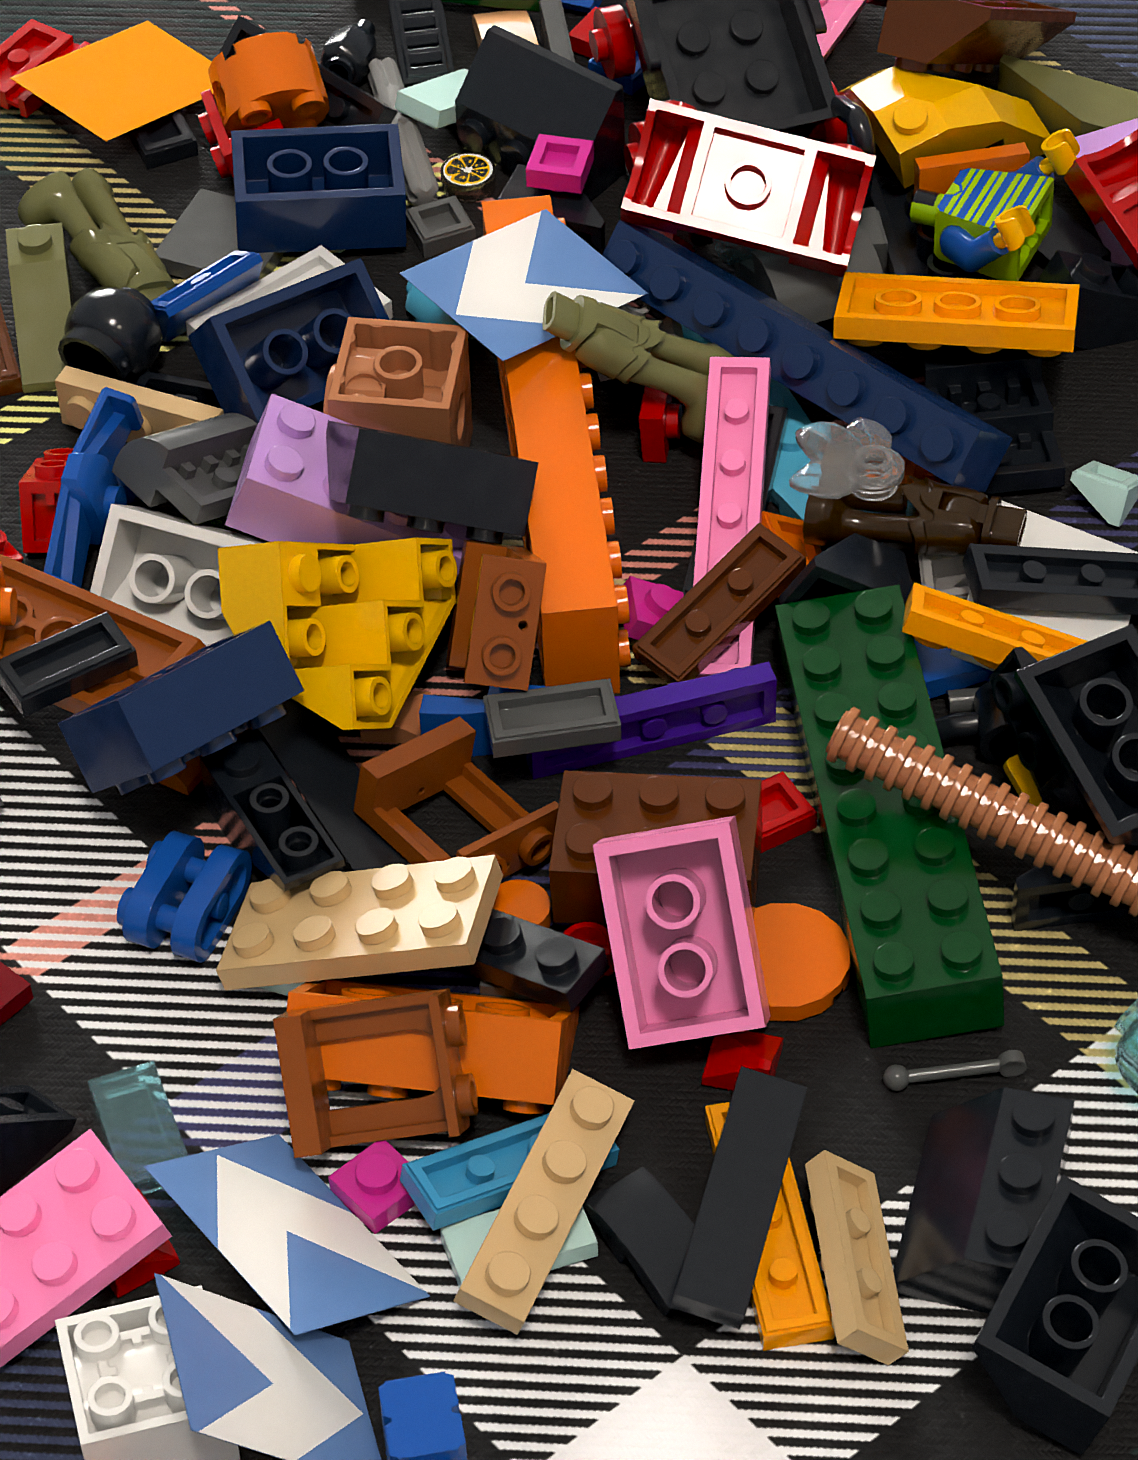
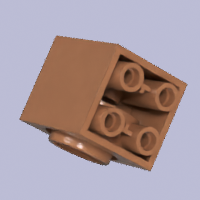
M348 317L337 363L331 366L327 377L323 413L360 427L470 447L473 421L468 331L461 325Z

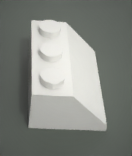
M111 504L90 592L197 637L207 646L234 635L221 612L218 548L266 543L268 541L203 523L194 525L188 519L140 506Z

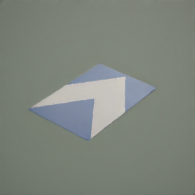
M547 209L399 273L502 361H506L557 337L544 331L542 327L544 305L548 296L553 291L559 292L573 300L578 295H584L616 308L648 294Z
M279 1134L144 1166L294 1335L430 1297L302 1158H294L293 1149Z
M154 1273L191 1431L283 1460H381L348 1340L319 1330L294 1335L277 1315Z

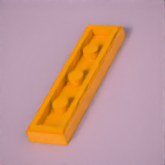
M730 1102L705 1106V1123L714 1155ZM790 1157L787 1161L750 1296L763 1351L834 1339V1330L831 1323L832 1313Z

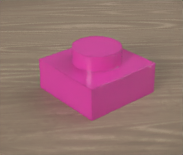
M539 134L526 167V187L582 194L594 160V141Z
M629 576L623 584L627 588L630 622L623 624L624 629L628 631V637L639 640L684 596L683 592L674 590L664 584H655Z
M386 1140L374 1142L328 1176L330 1190L374 1234L416 1205L400 1182L402 1164L408 1163V1161Z

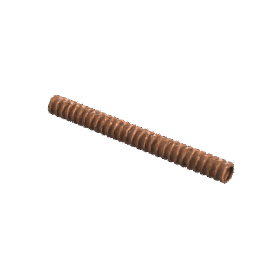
M856 707L845 711L827 745L826 759L835 763L840 759L846 762L845 770L851 773L857 768L864 771V779L872 782L875 778L884 781L882 788L890 792L895 787L903 791L902 799L910 801L912 797L921 800L920 808L926 811L931 806L939 809V818L947 820L952 816L959 820L957 825L959 828L966 830L970 825L978 829L977 837L984 840L987 835H990L997 839L996 847L1004 849L1006 845H1009L1016 849L1014 856L1022 859L1027 854L1035 858L1034 866L1041 869L1045 863L1054 868L1053 876L1061 878L1064 873L1073 878L1071 885L1079 888L1084 883L1092 887L1091 895L1098 898L1102 892L1111 897L1110 905L1118 907L1121 902L1130 907L1128 914L1137 917L1138 850L1132 855L1123 850L1125 845H1112L1104 841L1105 833L1097 831L1094 836L1085 831L1087 824L1081 821L1076 826L1066 821L1068 814L1060 811L1055 816L1047 812L1049 809L1048 804L1040 802L1037 807L1029 803L1030 795L1022 792L1017 797L1009 793L1011 786L1006 783H1002L1000 788L991 783V775L984 773L980 778L972 774L973 766L966 763L960 768L953 764L955 757L946 754L942 759L934 755L936 748L929 744L925 749L920 748L916 745V737L909 735L906 739L897 736L898 728L891 725L885 730L879 727L880 719L871 716L867 721L860 717L861 710Z

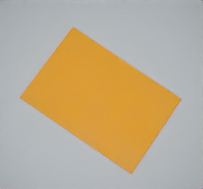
M149 21L10 77V79L104 141H109L202 100L200 93L205 90L211 89L213 93L208 75V68L212 61Z

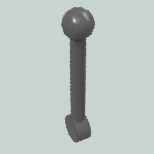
M1009 1050L1001 1053L998 1059L909 1070L895 1064L885 1070L883 1082L888 1089L901 1091L909 1083L1000 1072L1005 1077H1016L1023 1074L1027 1066L1024 1054L1021 1051Z

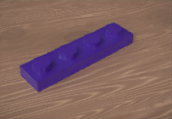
M768 661L683 682H673L666 686L623 696H615L621 722L622 740L527 753V765L532 778L537 779L562 773L564 770L571 771L776 722L777 679Z

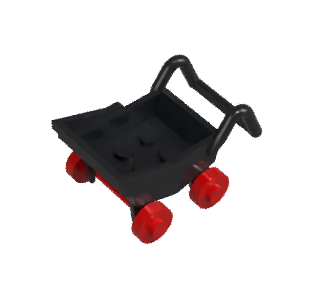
M626 0L631 24H629L627 15L620 4L595 9L593 16L594 29L589 31V45L593 59L596 63L601 62L603 70L609 79L633 75L636 69L635 51H637L650 99L662 102L667 100L684 102L695 107L698 111L784 133L793 131L792 135L804 138L809 137V139L828 144H846L847 129H849L852 145L862 149L867 154L875 155L874 133L868 115L861 106L848 97L839 95L837 88L830 80L816 35L827 32L826 21L819 0ZM645 120L631 123L629 126V144L624 145V158L630 176ZM873 172L863 208H866L871 200ZM689 232V239L696 246L723 241Z

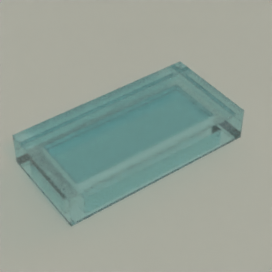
M154 1061L87 1080L90 1096L113 1159L135 1188H138L143 1195L163 1189L144 1166L188 1156Z

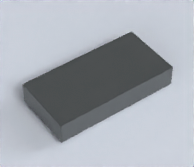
M610 678L483 696L484 713L493 758L622 740L621 722Z

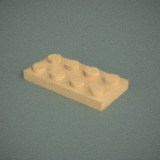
M488 855L470 858L453 857L444 861L409 865L391 864L383 868L348 872L330 871L287 891H284L271 879L253 882L249 886L216 972L225 990L474 965L503 878V873L496 856Z

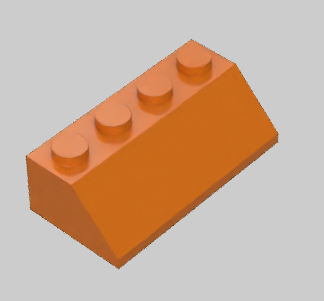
M340 979L311 981L288 992L287 1011L431 991V989ZM450 992L452 1005L461 1004L464 1010L467 1025V1045L459 1046L462 1072L463 1074L472 1073L476 1084L477 1096L503 1099L504 1110L524 1114L544 1113L545 1104L554 1105L567 1079L580 1006H577L571 1013L540 1001ZM404 1030L320 1042L327 1091L340 1090L341 1082L345 1081L368 1084L367 1094L372 1096L407 1098L409 1089L435 1092L441 1087L434 1037L424 1031Z

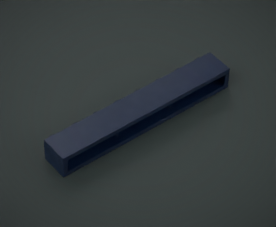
M618 221L602 256L648 293L638 299L708 341L717 344L735 357L770 358L772 379L948 484L986 492L1013 439L1012 437L847 341L833 339V333L658 231L625 221Z

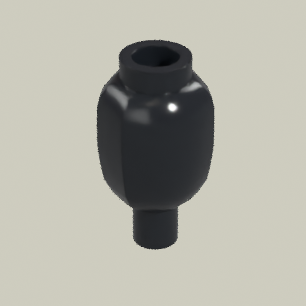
M362 19L356 24L347 25L334 31L323 48L320 64L354 85L362 83L370 72L369 63L376 56L377 44L374 37L376 30L373 23Z

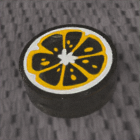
M463 152L449 157L441 166V186L444 194L448 197L456 196L459 202L464 203L477 202L487 198L496 188L494 162L486 155L476 152Z

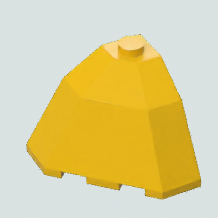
M893 66L880 70L838 92L839 95L848 97L864 109L870 120L875 142L904 189L914 184L915 158L1025 142L1030 152V160H1032L1036 156L1044 154L1041 145L1050 136V133L1029 101L978 84Z

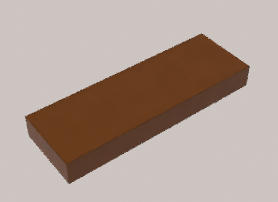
M758 523L632 646L634 658L668 684L695 679L788 587L806 567V557L764 525Z

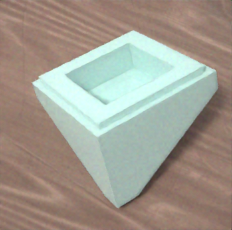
M1094 460L1072 472L1071 482L1107 523L1117 527L1121 526L1138 499V475Z

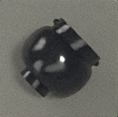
M97 287L89 291L74 303L68 313L64 327V337L58 346L62 362L65 366L123 382L134 380L147 371L159 355L163 335L158 318L156 317L155 307L145 295L129 287Z

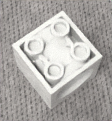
M159 1295L55 1320L84 1460H240L238 1445L197 1433L190 1429Z

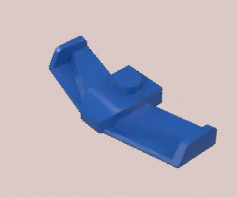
M108 387L101 390L72 453L68 455L61 477V487L44 573L80 588L89 544L101 545L110 505H127L125 488L119 486L112 469L116 457L125 445L130 432L140 430L144 422L137 401L131 395Z

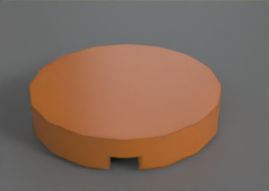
M770 903L755 908L754 925L771 1016L769 1021H799L823 1013L834 1004V997L841 992L842 988L844 992L850 980V948L841 927L823 912L797 903Z

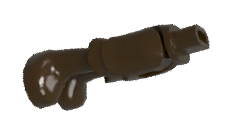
M827 443L821 459L818 487L811 488L807 499L803 538L806 544L831 547L848 536L857 533L879 543L910 545L912 555L964 556L969 543L1020 546L1027 522V510L1002 506L1000 496L993 495L989 501L988 496L980 491L936 482L927 477L920 479L907 475V484L877 482L864 478L857 472L851 449L844 445ZM876 513L904 514V516L883 515V514H876Z

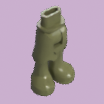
M84 168L76 173L72 181L66 172L58 171L51 173L36 182L23 195L17 210L21 222L25 226L62 223L63 229L72 238L70 243L71 254L78 260L82 269L94 277L102 287H129L141 292L150 301L175 287L148 236L140 229L137 230L136 235L131 231L114 199L111 185L96 170Z
M553 291L548 296L544 305L542 327L544 331L560 338L562 349L568 352L575 350V357L583 365L611 380L617 379L625 385L629 382L659 390L684 404L681 417L682 433L686 437L704 444L710 357H735L734 355L715 343L704 344L661 331L658 327L663 322L662 320H648L645 316L628 313L609 304L598 302L591 297L578 295L573 300L556 291Z

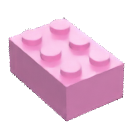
M731 816L602 838L593 845L629 1049L766 1027L771 1016L736 817Z

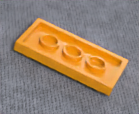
M845 272L834 314L833 339H847L849 343L861 347L876 346L882 342L907 343L909 347L918 350H934L942 345L966 346L970 351L982 354L995 353L1002 348L1023 349L1029 354L1038 357H1053L1061 352H1074L1080 285Z

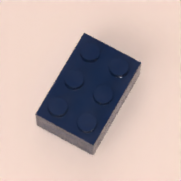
M398 123L231 131L238 251L255 253L311 251L320 245L328 251L406 247V191Z
M358 258L212 316L188 337L221 409H223V413L242 414L258 424L271 394L278 395L314 410L323 408L327 377L331 366L337 363L348 317L390 319L362 259Z
M267 621L207 645L57 724L91 792L95 793L116 785L120 794L123 795L149 782L155 784L187 768L185 762L199 755L202 757L210 755L237 741V734L249 728L252 730L260 728L287 714L283 702L303 692L304 689L271 621Z

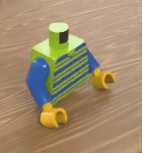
M1061 129L1048 136L1041 145V149L1047 158L1036 156L1016 171L1002 172L967 168L959 172L946 194L918 189L912 200L910 220L914 223L935 227L934 254L937 258L957 265L968 273L978 272L998 280L1019 281L1052 226L1054 172L1058 175H1065L1080 152V146L1069 129Z

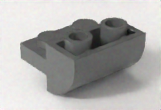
M859 224L846 272L883 274L876 250L869 236ZM758 249L733 256L735 277L814 323L834 318L843 277L788 264L789 257Z
M225 413L134 439L120 450L114 462L112 472L149 507L171 502L194 525L226 516L229 513L250 440L258 424L242 414Z

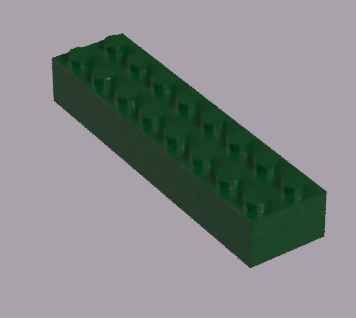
M900 585L775 605L780 659L815 811L817 812L818 824L842 928L849 943L850 962L870 1049L1005 1026L1003 975L965 831L957 826L959 820L952 816L947 820L939 818V809L931 806L926 811L920 808L921 800L912 797L910 801H906L901 798L903 791L895 787L890 792L883 789L884 781L875 778L872 782L864 779V771L857 768L851 773L845 770L846 762L838 759L835 763H831L826 759V748L845 711H849L852 707L861 710V718L868 721L871 716L880 719L879 727L887 730L892 725L898 728L897 736L906 739L909 735L917 738V746L925 749L929 744L936 748L934 755L942 759L944 758L914 638L912 635L902 632L905 604Z

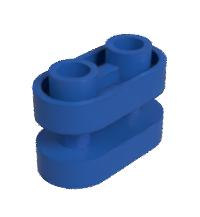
M172 831L163 841H156L149 852L146 869L134 888L129 887L124 891L118 904L117 923L122 926L125 940L154 949L163 942L169 932L171 933V950L174 955L200 963L206 961L212 954L246 895L252 871V860L249 852L221 844L212 851L207 860H204L205 849L201 838Z

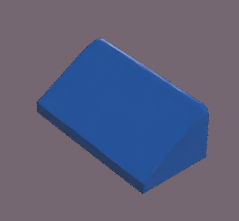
M235 250L152 300L151 302L155 307L156 317L162 331V340L169 342L187 331L185 321L258 281L263 264L261 255L255 252Z

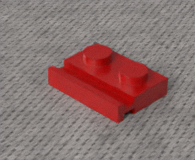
M33 19L29 20L0 45V107L9 110L14 106L20 109L21 116L26 118L30 116L45 101L10 79V77L88 46L91 43L84 41L81 45L73 42L72 35Z

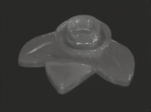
M858 417L847 428L833 422L820 421L805 425L795 432V438L799 447L811 460L789 479L790 487L799 492L826 499H838L853 493L856 497L863 500L880 501L891 497L897 491L898 485L904 478V460L899 453L892 449V436L889 431L876 421Z

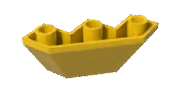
M415 537L362 544L274 541L218 548L221 612L234 635L271 621L304 689L303 692L292 697V699L342 730L392 728L456 602L455 581L457 578V564L453 556L452 539Z

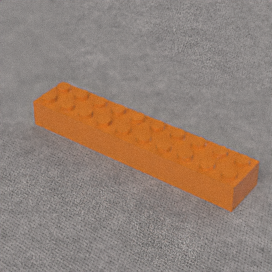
M550 195L481 201L483 236L544 209L553 214ZM563 217V218H557V219H559L563 224H565V218H564V217ZM554 337L506 361H502L497 357L510 455L539 462L525 535L522 536L524 548L547 563L536 633L543 685L550 687L610 678L615 694L620 693V667L631 666L627 629L618 630V624L630 622L626 585H614L613 580L622 578L619 542H607L606 535L615 534L611 497L600 498L599 493L608 490L604 455L593 456V452L601 448L597 413L586 414L588 409L594 408L592 379L590 372L579 373L582 372V368L587 367L575 357V350L568 352L562 349L560 338Z

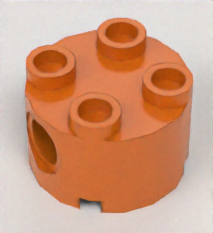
M273 32L245 38L233 44L236 52L235 55L225 60L223 52H221L213 59L208 68V75L217 107L223 120L224 128L230 138L231 131L251 130L280 118L284 128L317 127L330 110L328 96L312 44L306 38L304 44H300L297 34Z

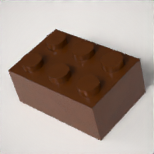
M564 770L549 866L553 922H594L600 925H607L593 845L600 839L731 816L736 817L754 919L763 834L761 779Z

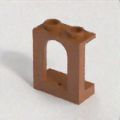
M465 539L463 541L446 663L449 666L465 668L464 683L528 691L547 563L524 547ZM520 621H526L524 629H519L518 624Z
M460 716L361 763L354 812L411 864L444 861L451 858L401 812L442 790L447 792L491 832V834L457 850L456 857L470 858L495 855L503 873V878L528 865L535 866L541 863L552 852L559 803L554 801L530 814L471 762L476 730Z
M450 988L290 1010L273 1019L294 1158L322 1155L331 1147L448 1132L449 1137L460 1136L471 1126L469 1116L477 1115L478 1096L475 1080L472 1073L463 1074L459 1046L467 1045L466 1018L461 1004L452 1005ZM404 1030H421L434 1037L441 1087L434 1093L418 1098L330 1110L320 1042Z

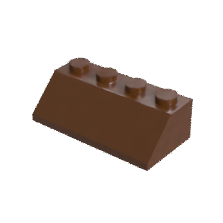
M887 0L877 52L896 56L894 66L916 72L927 73V70L949 73L950 70L971 73L972 70L993 73L994 65H999L1003 55L1023 59L1074 24L1077 12L1026 0Z

